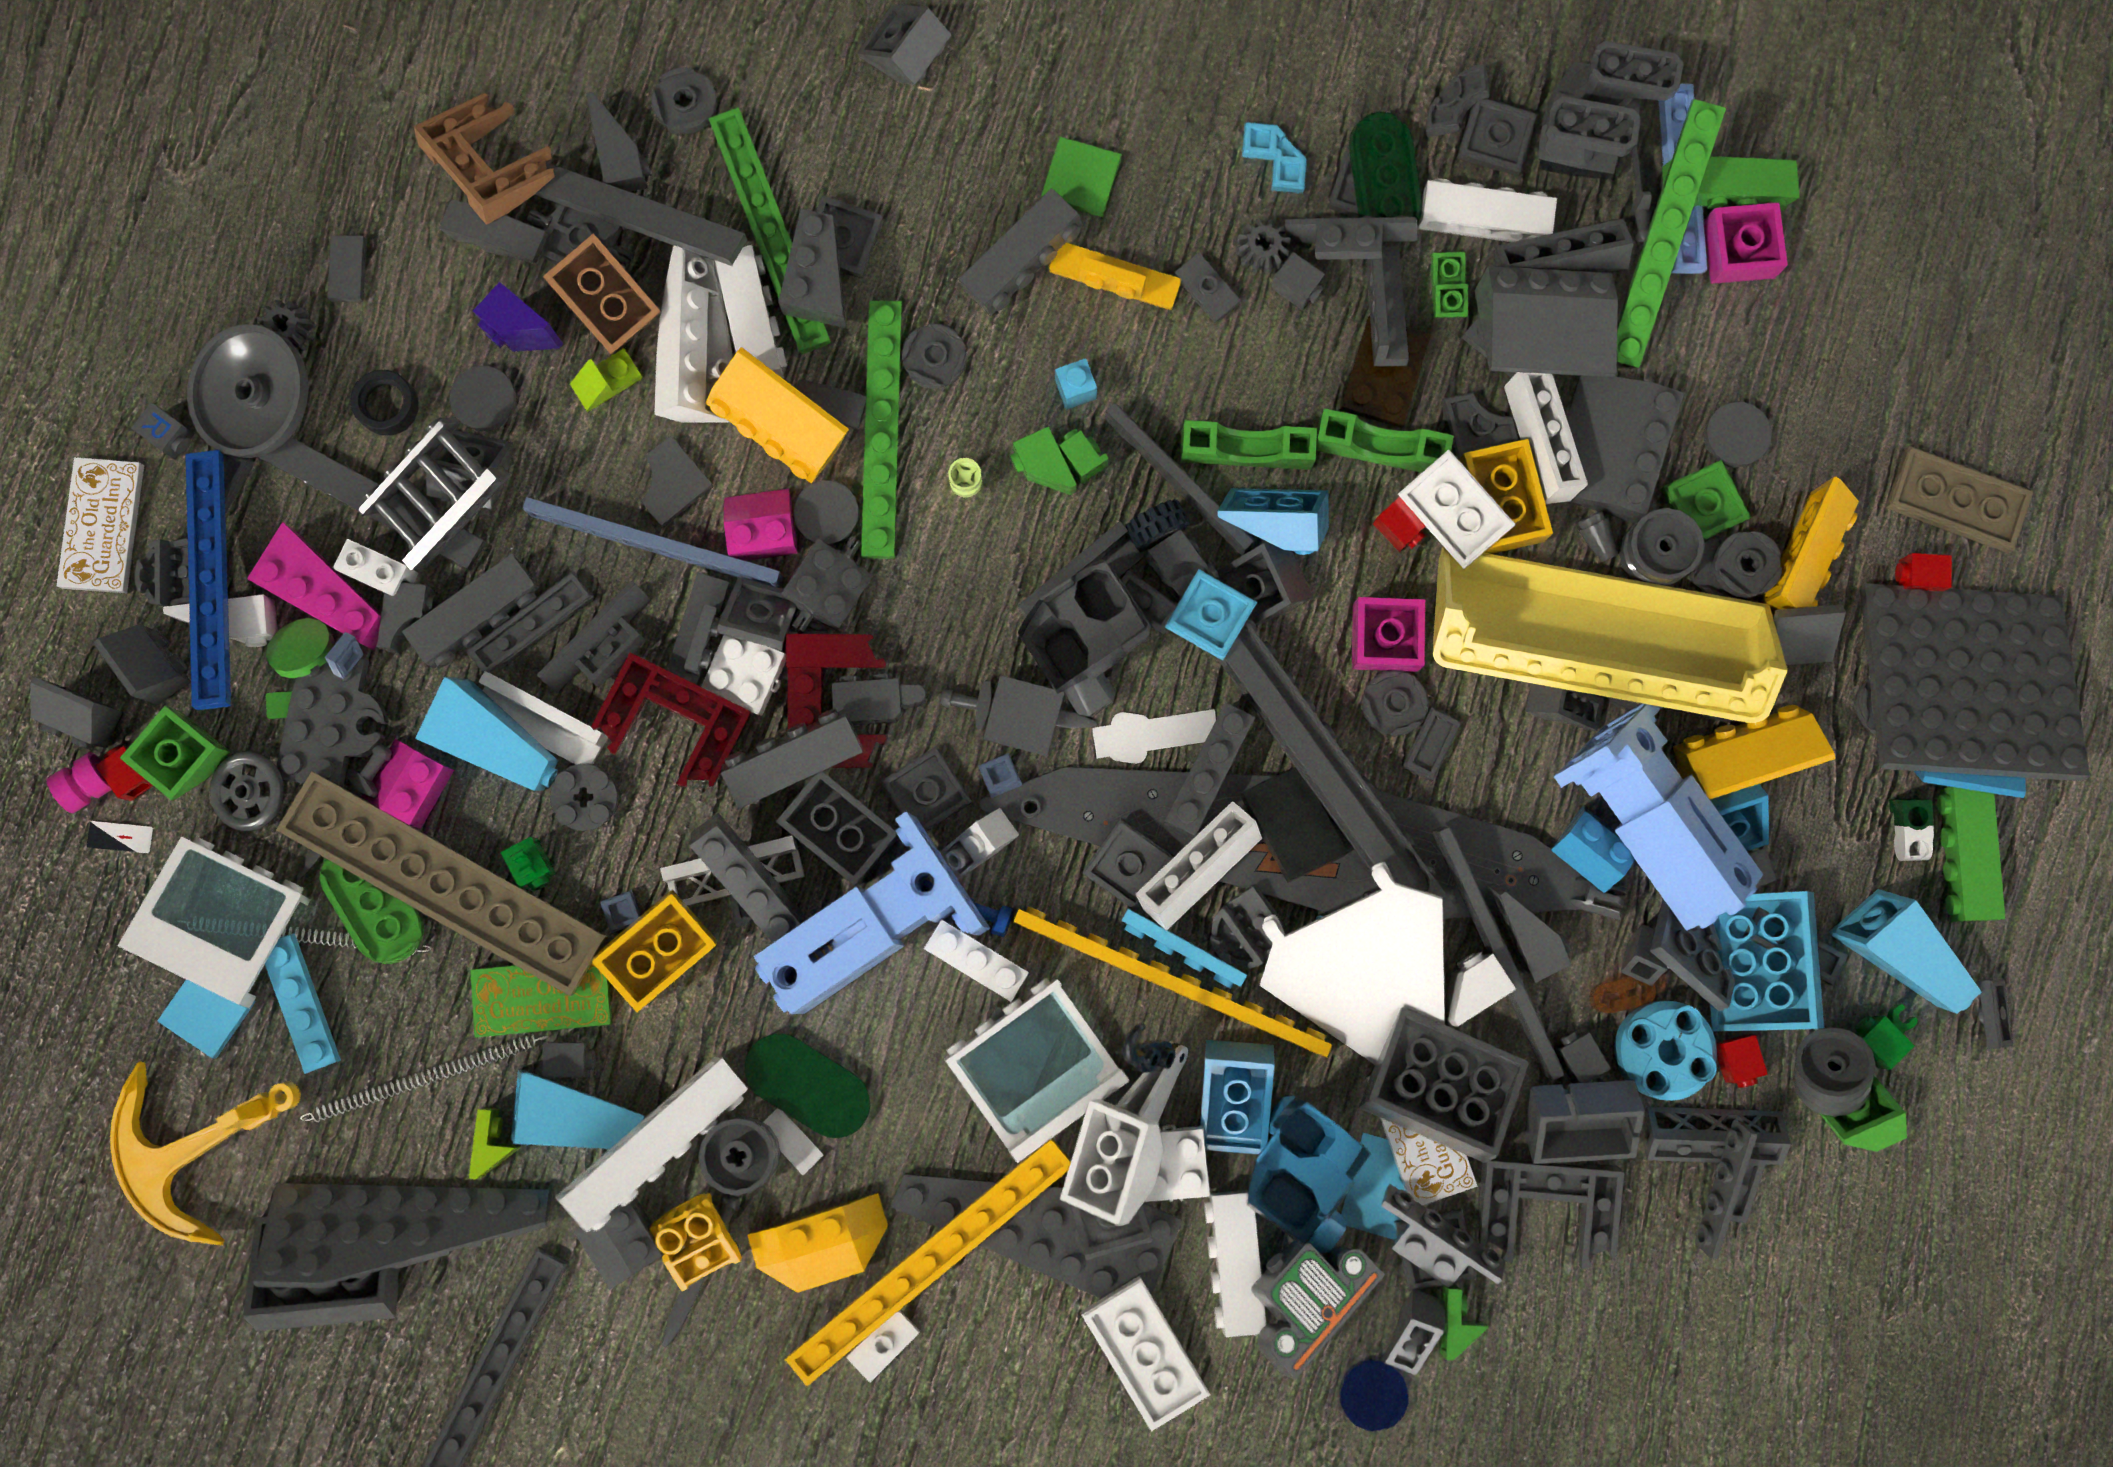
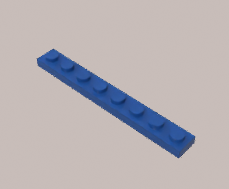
M219 450L185 454L192 707L196 710L231 706L224 455Z

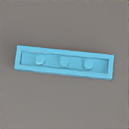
M1130 908L1127 909L1121 920L1127 924L1124 930L1140 939L1143 938L1144 934L1157 940L1154 946L1169 955H1172L1175 950L1186 956L1185 964L1199 972L1204 967L1216 973L1213 979L1230 989L1233 984L1241 987L1247 977L1245 972L1169 930L1166 931L1157 923Z
M294 933L281 937L268 957L265 966L304 1074L341 1061L296 935Z

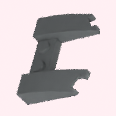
M1497 1156L1486 1163L1482 1162L1478 1243L1484 1247L1487 1240L1503 1249L1501 1255L1503 1260L1513 1263L1519 1198L1581 1203L1579 1267L1582 1269L1592 1267L1589 1257L1608 1250L1613 1259L1617 1257L1624 1171L1614 1165L1584 1163V1166L1556 1163L1533 1164L1532 1161H1520L1516 1157Z

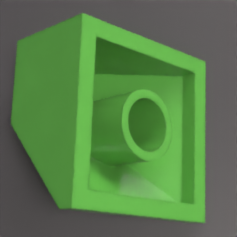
M1875 1075L1873 1076L1870 1096L1860 1109L1849 1115L1833 1117L1820 1114L1845 1145L1877 1152L1907 1138L1906 1112Z

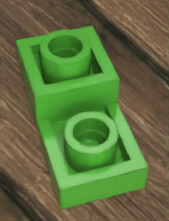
M1465 252L1432 253L1431 283L1434 318L1468 317V284H1465Z

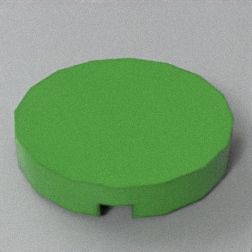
M311 618L299 619L283 626L273 635L267 645L266 658L268 664L280 676L287 678L304 677L312 673L310 669L317 665L321 667L327 662L325 656L333 648L335 641L328 627L320 620Z

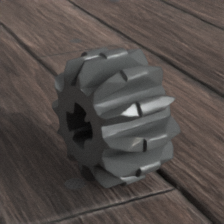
M1260 218L1256 219L1255 227L1247 223L1243 229L1244 234H1238L1236 242L1240 246L1236 248L1235 253L1237 256L1243 257L1241 261L1242 267H1247L1250 264L1253 265V275L1257 274L1259 268H1263L1266 275L1271 273L1272 267L1280 270L1283 266L1282 260L1289 258L1290 251L1287 247L1290 246L1291 240L1289 237H1282L1285 233L1284 226L1277 229L1273 228V219L1269 220L1267 226L1263 225ZM1263 243L1264 248H1268V250H1263V247L1258 246V244Z
M276 300L274 309L264 306L267 314L265 317H256L257 322L263 327L282 334L296 348L299 347L302 351H307L304 342L305 340H314V335L309 331L315 327L314 322L308 318L310 316L309 312L304 307L299 308L298 304L291 300L286 305L281 300ZM285 326L288 327L286 331L283 330Z

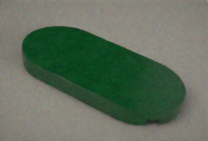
M1383 111L1370 113L1354 126L1349 138V152L1359 218L1364 216L1375 218L1415 217L1418 224L1421 219L1422 199L1411 131L1405 123L1402 124L1397 120L1398 117L1391 113Z
M771 1034L757 1041L749 1050L744 1069L747 1083L752 1091L816 1133L828 1138H843L855 1133L866 1122L870 1113V1095L865 1083L857 1075L792 1035Z

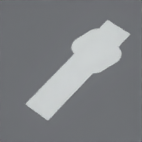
M1215 709L1148 719L1144 715L1120 712L1113 717L1111 725L1092 728L1097 759L1111 757L1115 761L1137 764L1144 761L1147 751L1203 743L1206 741L1216 721Z

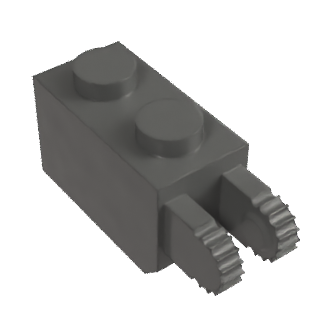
M893 674L873 675V680L860 681L859 676H845L839 678L840 682L832 683L833 709H836L837 712L845 709L853 726L897 723L903 716V709L915 708L916 706L923 707V704H926L925 702L928 701L927 692H925L926 689L923 686H920V684H915L914 686L912 684L901 685L899 678H893Z

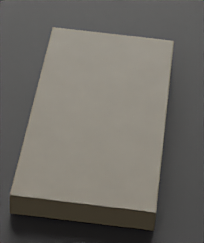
M1908 446L1904 450L1885 508L2003 552L2011 553L2015 550L2034 491Z

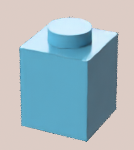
M1086 358L1055 369V382L1066 410L1096 400L1097 386Z

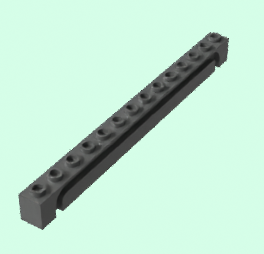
M1181 529L1148 550L1146 561L1177 604L1199 569L1216 579L1219 578L1215 567L1209 561L1205 563L1198 554L1200 549L1196 541L1190 535L1186 537ZM1249 616L1224 660L1222 661L1217 658L1369 870L1372 872L1375 864L1385 862L1395 883L1442 897L1444 921L1458 911L1454 905L1456 900L1447 887L1443 886L1441 888L1434 878L1436 873L1432 865L1426 859L1421 860L1414 851L1416 846L1413 839L1407 832H1401L1393 822L1396 818L1391 809L1385 803L1381 805L1374 796L1376 791L1370 780L1358 774L1354 768L1356 763L1351 754L1346 749L1341 750L1334 741L1336 735L1328 723H1321L1314 713L1316 708L1307 695L1302 696L1294 686L1297 684L1294 676L1287 668H1281L1275 659L1277 658L1275 650L1269 642H1262L1256 633L1258 631L1257 626Z

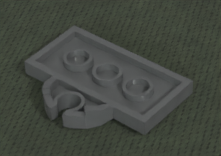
M361 658L344 679L334 675L327 662L321 667L317 665L310 669L312 673L304 677L295 678L276 765L283 781L304 784L311 771L343 788L349 758H364L374 754L372 749L383 743L386 736L376 732L365 735L362 730L364 722L369 718H373L381 724H389L385 711L386 706L376 697L363 693L370 660Z

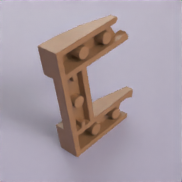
M483 93L413 127L419 147L435 165L440 163L467 195L471 208L487 225L528 200L551 181L555 175L553 168H546V161L552 159L549 146L495 172L489 168L470 145L487 135L513 115L514 108L508 102H505L498 109L487 106L489 101L488 94Z

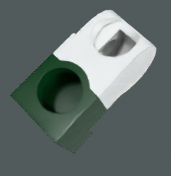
M1889 799L1890 813H1894V850L1898 860H1930L1933 853L1934 839L1932 799Z

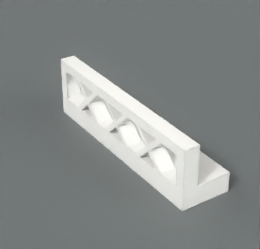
M794 836L748 846L759 861L772 858L768 865L763 864L768 872L770 871L776 875L774 879L778 883L805 877L797 840ZM792 853L796 872L782 875L772 869L779 856ZM700 858L660 868L663 882L668 884L669 891L673 889L677 895V881L690 879L699 884L693 897L683 899L687 906L731 895L726 888L716 891L706 885L713 873ZM706 874L702 882L695 878ZM704 888L711 892L700 895Z

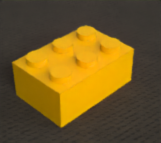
M1528 439L1466 452L1461 456L1459 461L1516 524L1484 553L1495 554L1543 543L1553 534Z
M672 889L604 946L593 957L591 962L632 1008L639 1012L713 949L717 944V939Z

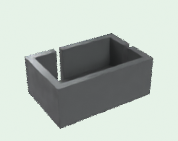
M1635 1081L1569 1084L1568 1089H1564L1562 1084L1531 1086L1525 1136L1533 1164L1636 1158L1640 1139L1639 1132L1642 1129L1645 1110Z

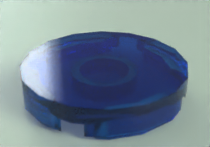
M1364 1360L1354 1364L1344 1374L1339 1386V1401L1344 1414L1355 1426L1366 1431L1394 1427L1404 1417L1409 1404L1408 1389L1403 1376L1394 1367L1384 1364L1381 1360Z

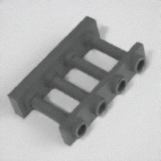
M440 417L431 422L426 428V436L421 441H416L407 448L404 453L406 455L405 459L400 464H395L384 474L385 481L379 487H374L363 497L364 504L358 509L362 516L379 512L410 545L408 547L410 552L402 561L411 570L428 566L511 477L503 466L483 468L451 434L460 423L456 417ZM441 443L473 476L472 481L474 483L467 491H461L430 457ZM420 466L450 497L452 507L446 514H441L409 480ZM399 489L430 521L429 526L431 530L425 536H419L388 503Z

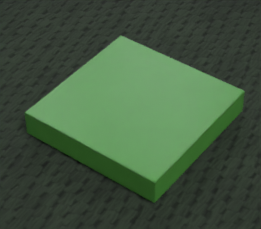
M1060 137L1041 198L1052 188L1073 209L1103 217L1120 164L1121 154Z
M1722 460L1661 488L1670 509L1680 510L1693 518L1701 529L1704 540L1752 518Z

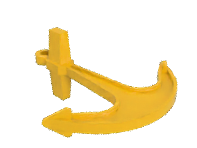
M139 1061L122 1087L111 1122L110 1148L118 1182L133 1208L158 1230L172 1237L190 1242L224 1245L225 1239L213 1228L208 1227L203 1222L177 1208L171 1197L173 1177L181 1168L240 1129L252 1130L258 1128L265 1122L276 1118L278 1114L297 1106L300 1101V1091L292 1082L276 1084L270 1089L269 1093L257 1094L250 1100L239 1104L236 1108L216 1118L218 1123L166 1146H158L145 1138L140 1127L139 1119L148 1081L146 1065L144 1062Z

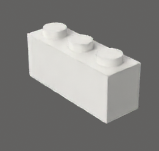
M943 920L940 921L924 947L931 954L1010 1002L1013 1001L1029 975V972Z

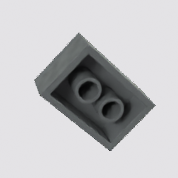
M823 771L813 776L776 821L856 887L863 883L899 839L893 828Z

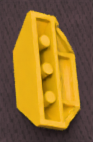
M878 1192L747 1234L756 1267L799 1293L864 1272L888 1227V1222Z

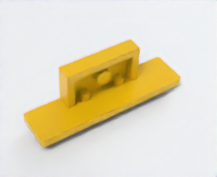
M1067 242L1057 251V255L1049 267L1051 273L1085 283L1091 288L1108 290L1120 297L1136 299L1168 310L1173 308L1181 284L1180 278Z

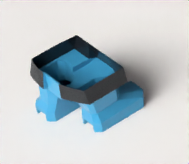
M1294 1095L1282 1096L1270 1113L1269 1133L1273 1136L1257 1157V1160L1254 1158L1246 1205L1301 1246H1305L1308 1243L1319 1253H1327L1333 1249L1346 1230L1344 1216L1338 1213L1336 1209L1354 1185L1353 1178L1371 1153L1362 1143L1308 1102Z

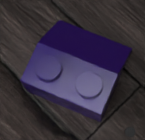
M501 282L473 310L480 319L477 326L499 348L505 344L513 352L559 349L563 345V342L550 324Z

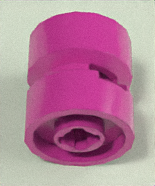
M88 752L73 761L72 769L64 767L46 779L47 786L55 800L69 813L74 814L90 804L91 796L100 798L112 790L95 766L102 760L93 752Z

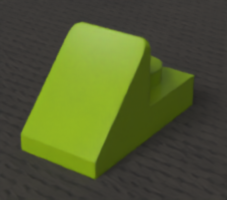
M623 348L597 365L592 358L589 359L571 381L570 385L586 411L589 412L637 383L643 377Z
M477 1109L468 1179L485 1177L521 1148L518 1145L495 1143L496 1138L500 1137L503 1127V1119L499 1117L500 1109Z

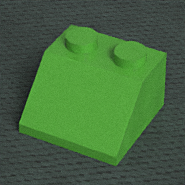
M164 706L120 759L166 797L174 801L207 780L231 752L184 713Z

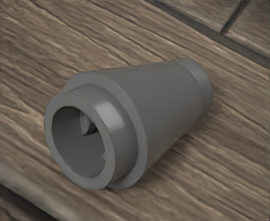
M1602 510L1578 521L1581 528L1578 532L1599 558L1600 562L1619 554L1609 516L1605 517Z

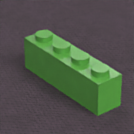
M1710 156L1693 207L1708 206L1709 210H1713L1719 207L1780 203V211H1784L1788 205L1800 198L1797 160ZM1671 160L1662 167L1663 185Z
M1956 787L1940 789L1937 808L1942 815L1943 822L1940 842L1945 848L1946 862L1943 865V875L1945 880L1948 881L1949 895L1946 898V909L1948 914L1951 915V922L2004 920L2005 907L1994 793Z

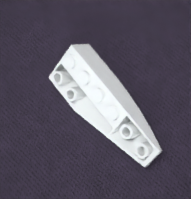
M674 245L664 288L656 356L655 415L682 423L729 422L727 419L715 415L710 406L706 404L712 387L733 358L716 263L711 258Z

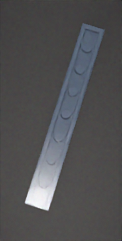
M526 497L523 505L524 511L530 517L773 587L781 588L784 577L778 570Z

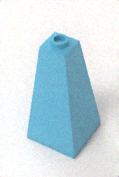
M444 677L415 739L533 791H542L546 787H550L557 776L558 770L555 767L558 759L473 681L467 678Z
M1877 889L1829 931L1832 937L1939 1008L1958 1014L1960 1011L1967 1009L1973 1000L1982 993L1919 903L1914 899Z
M518 1070L511 1140L514 1144L610 1149L644 1119V1115L526 1070Z

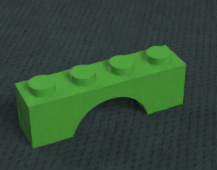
M1324 408L1317 426L1316 451L1422 473L1447 450L1451 451L1454 435L1426 429L1414 431L1383 429L1363 422L1357 415Z
M1184 420L1180 462L1311 470L1316 460L1317 428L1283 426L1268 431H1243L1224 427L1218 422Z

